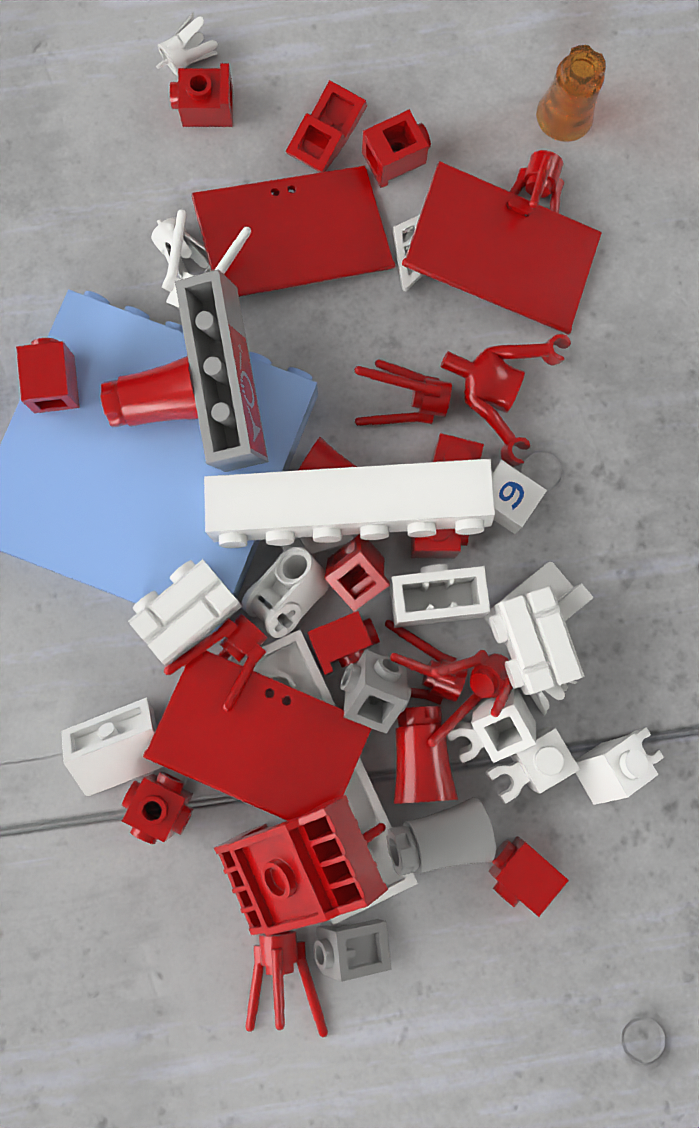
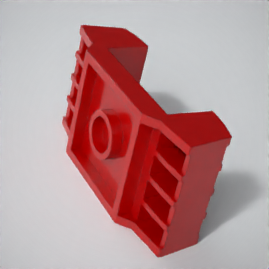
M346 795L326 801L297 818L269 828L267 824L260 825L214 847L225 868L223 871L228 875L231 882L232 892L236 894L240 903L241 913H244L250 926L249 931L251 935L265 933L268 936L325 922L341 914L368 907L388 891L386 883L383 882L377 869V863L373 860L368 849V843L364 840L359 829L358 821L351 811Z

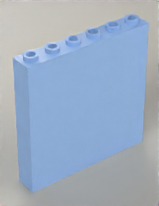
M68 289L47 338L63 341L75 356L80 408L34 414L20 399L0 444V552L133 603H137L152 591H156L160 595L173 584L170 576L180 566L190 560L196 565L203 559L237 599L260 540L247 541V546L241 548H223L219 546V542L214 543L205 532L204 476L288 471L318 397L317 382L312 381V376L303 370L289 367L285 371L272 366V362L268 358L258 353L249 352L269 462L224 472L206 464L199 419L153 422L132 427L128 424L111 427L103 411L100 397L102 383L118 380L119 376L163 366L187 356L182 325L171 321H166L165 325L149 320L148 314L135 307L125 306V309L122 310L109 305L110 302L106 298L95 292L85 291L84 295Z

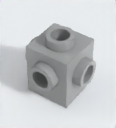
M365 649L356 665L351 663L347 667L340 686L341 690L345 691L344 718L385 734L399 714L404 711L411 696V687L407 685V668L392 662L390 656H381Z

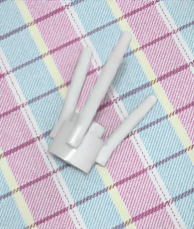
M180 209L177 213L168 272L161 287L170 292L166 303L178 310L179 304L175 281L194 276L184 272L181 279L177 278L186 220V211ZM246 226L242 229L215 270L219 269L225 274L250 236V227ZM210 264L208 265L204 273L211 271Z

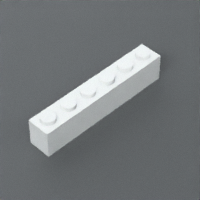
M491 459L204 476L205 532L214 543L219 542V546L223 548L245 547L249 540H266L268 545L282 546L293 544L294 538L313 537L315 542L332 543L340 541L341 535L360 534V538L364 540H380L388 538L389 532L408 531V536L429 537L435 535L437 529L454 528L457 534L470 535L481 533L484 531V527L492 526L495 516Z

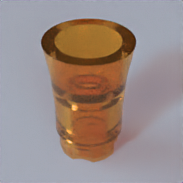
M578 45L571 48L569 55L559 63L553 81L538 103L536 111L538 124L542 131L552 139L563 142L575 141L587 134L592 127L595 105L604 83L606 61L602 53L595 52L589 45Z

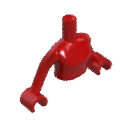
M557 334L543 344L487 347L473 362L447 351L441 362V368L465 378V403L485 419L502 439L504 446L500 453L501 459L512 467L524 464L522 459L514 456L513 446L527 450L531 445L524 437L516 438L494 408L504 413L509 412L522 385L525 371L508 365L502 359L542 357L548 365H558L565 358L554 351L553 345L561 349L568 348L571 345V341L567 335Z

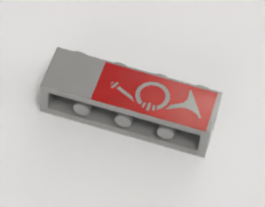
M219 269L175 281L206 464L224 472H229L269 462L237 287Z

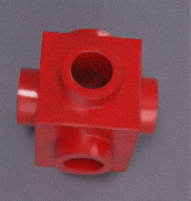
M162 771L159 772L158 776L151 774L143 777L141 783L135 780L122 802V806L127 808L122 822L132 826L130 833L150 844H156L157 840L166 842L174 835V832L181 835L194 810L188 807L193 793L183 789L185 782ZM150 801L160 804L162 813L159 818L146 812V807Z

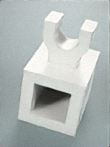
M518 688L512 689L498 717L491 716V709L496 697L483 698L473 709L472 721L459 722L447 734L450 741L460 736L470 739L471 744L459 750V757L462 763L475 758L483 747H485L491 760L495 763L536 745V721Z
M544 727L536 732V745L511 755L513 763L495 765L485 772L490 780H494L501 774H507L510 777V787L498 794L502 802L506 804L519 795L525 784L528 785L529 789L540 794L576 773L580 768L557 729Z
M647 727L635 730L629 735L600 743L576 760L580 768L576 775L593 805L628 798L658 776L653 764L658 763L664 757L660 750L646 754L642 747L643 740L651 735Z

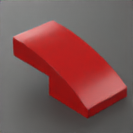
M329 80L311 115L305 114L286 149V153L318 172H325L349 139L366 110V100Z

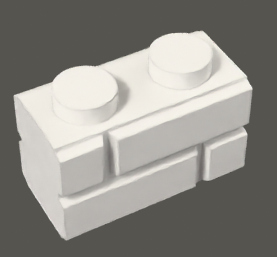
M203 559L196 565L190 560L180 566L170 576L173 584L160 595L156 591H152L141 598L133 607L137 614L128 620L133 629L166 666L202 641L242 607L240 602Z
M553 586L502 601L493 606L496 615L489 617L490 625L498 644L506 643L511 660L505 662V668L514 689L521 687L523 695H531L585 677Z

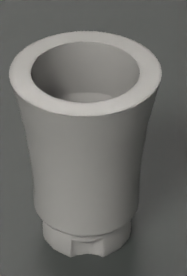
M472 797L440 812L405 821L403 826L388 829V835L386 836L389 856L394 870L400 876L412 872L421 874L463 864L490 863L494 860L496 853L495 836L490 818L485 807L476 797Z

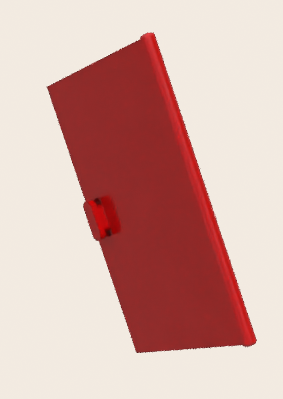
M439 161L406 257L402 261V266L569 335L572 331L575 315L602 232L539 204L536 208L532 209L529 205L530 200Z
M365 165L192 193V201L211 271L216 269L242 229L246 226L251 228L250 236L224 274L237 287L239 297L395 268V262L391 255Z
M207 650L185 665L150 745L143 754L145 759L286 821L297 818L326 801L344 795L372 728L344 718V710L255 671H252L231 711L225 712L223 704L243 666Z

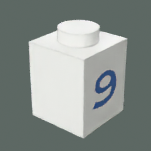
M501 460L495 471H492L495 510L493 520L516 534L528 520L547 490Z

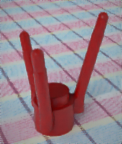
M547 150L534 152L531 155L528 167L520 168L516 182L509 192L519 195L525 186L526 192L532 196L529 203L532 209L538 206L540 198L548 197L551 194L550 210L559 213L560 195L564 186V181L559 178L564 164L562 158L554 152Z
M381 359L375 361V366L389 373L362 366L355 367L354 372L357 375L413 390L411 407L419 408L418 412L358 417L355 419L357 426L409 422L432 424L434 415L446 417L452 392L451 382L440 381V378L425 376Z
M242 614L234 621L227 618L215 632L166 666L164 674H173L223 639L219 644L223 650L218 656L225 659L232 656L239 663L245 656L247 657L223 704V710L229 712L240 696L255 665L265 655L266 651L261 645L268 637Z
M386 620V628L436 660H430L427 665L397 653L390 655L392 662L424 675L422 685L429 689L411 687L410 698L426 699L439 705L443 698L456 702L464 687L468 670L465 669L448 675L433 677L431 675L433 668L454 662L457 658L442 653L404 627L394 628V622Z
M480 650L472 657L447 663L431 670L433 677H439L474 667L470 675V687L474 693L428 740L429 746H436L483 698L496 697L491 709V716L496 718L500 715L512 689H514L505 668V662L509 661L507 657L496 653L488 656L485 650Z
M294 930L268 936L265 933L259 934V945H254V969L245 1026L248 1032H252L255 1028L264 966L266 967V975H273L275 1027L277 1030L284 1029L285 1000L283 975L293 973L294 963H297L318 1033L321 1037H326L328 1034L322 1008L306 959L305 941H297L296 931Z

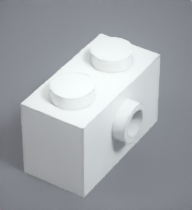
M438 564L420 568L421 573L391 577L389 588L394 628L483 618L491 612L484 566L448 570L446 564Z

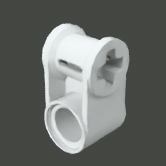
M302 547L289 548L280 554L267 572L247 590L242 600V608L249 616L258 617L265 624V629L269 635L274 638L284 637L294 630L300 619L327 592L329 583L324 579L326 570L306 549ZM260 596L265 599L264 603L258 599ZM280 614L285 617L284 621L278 618Z

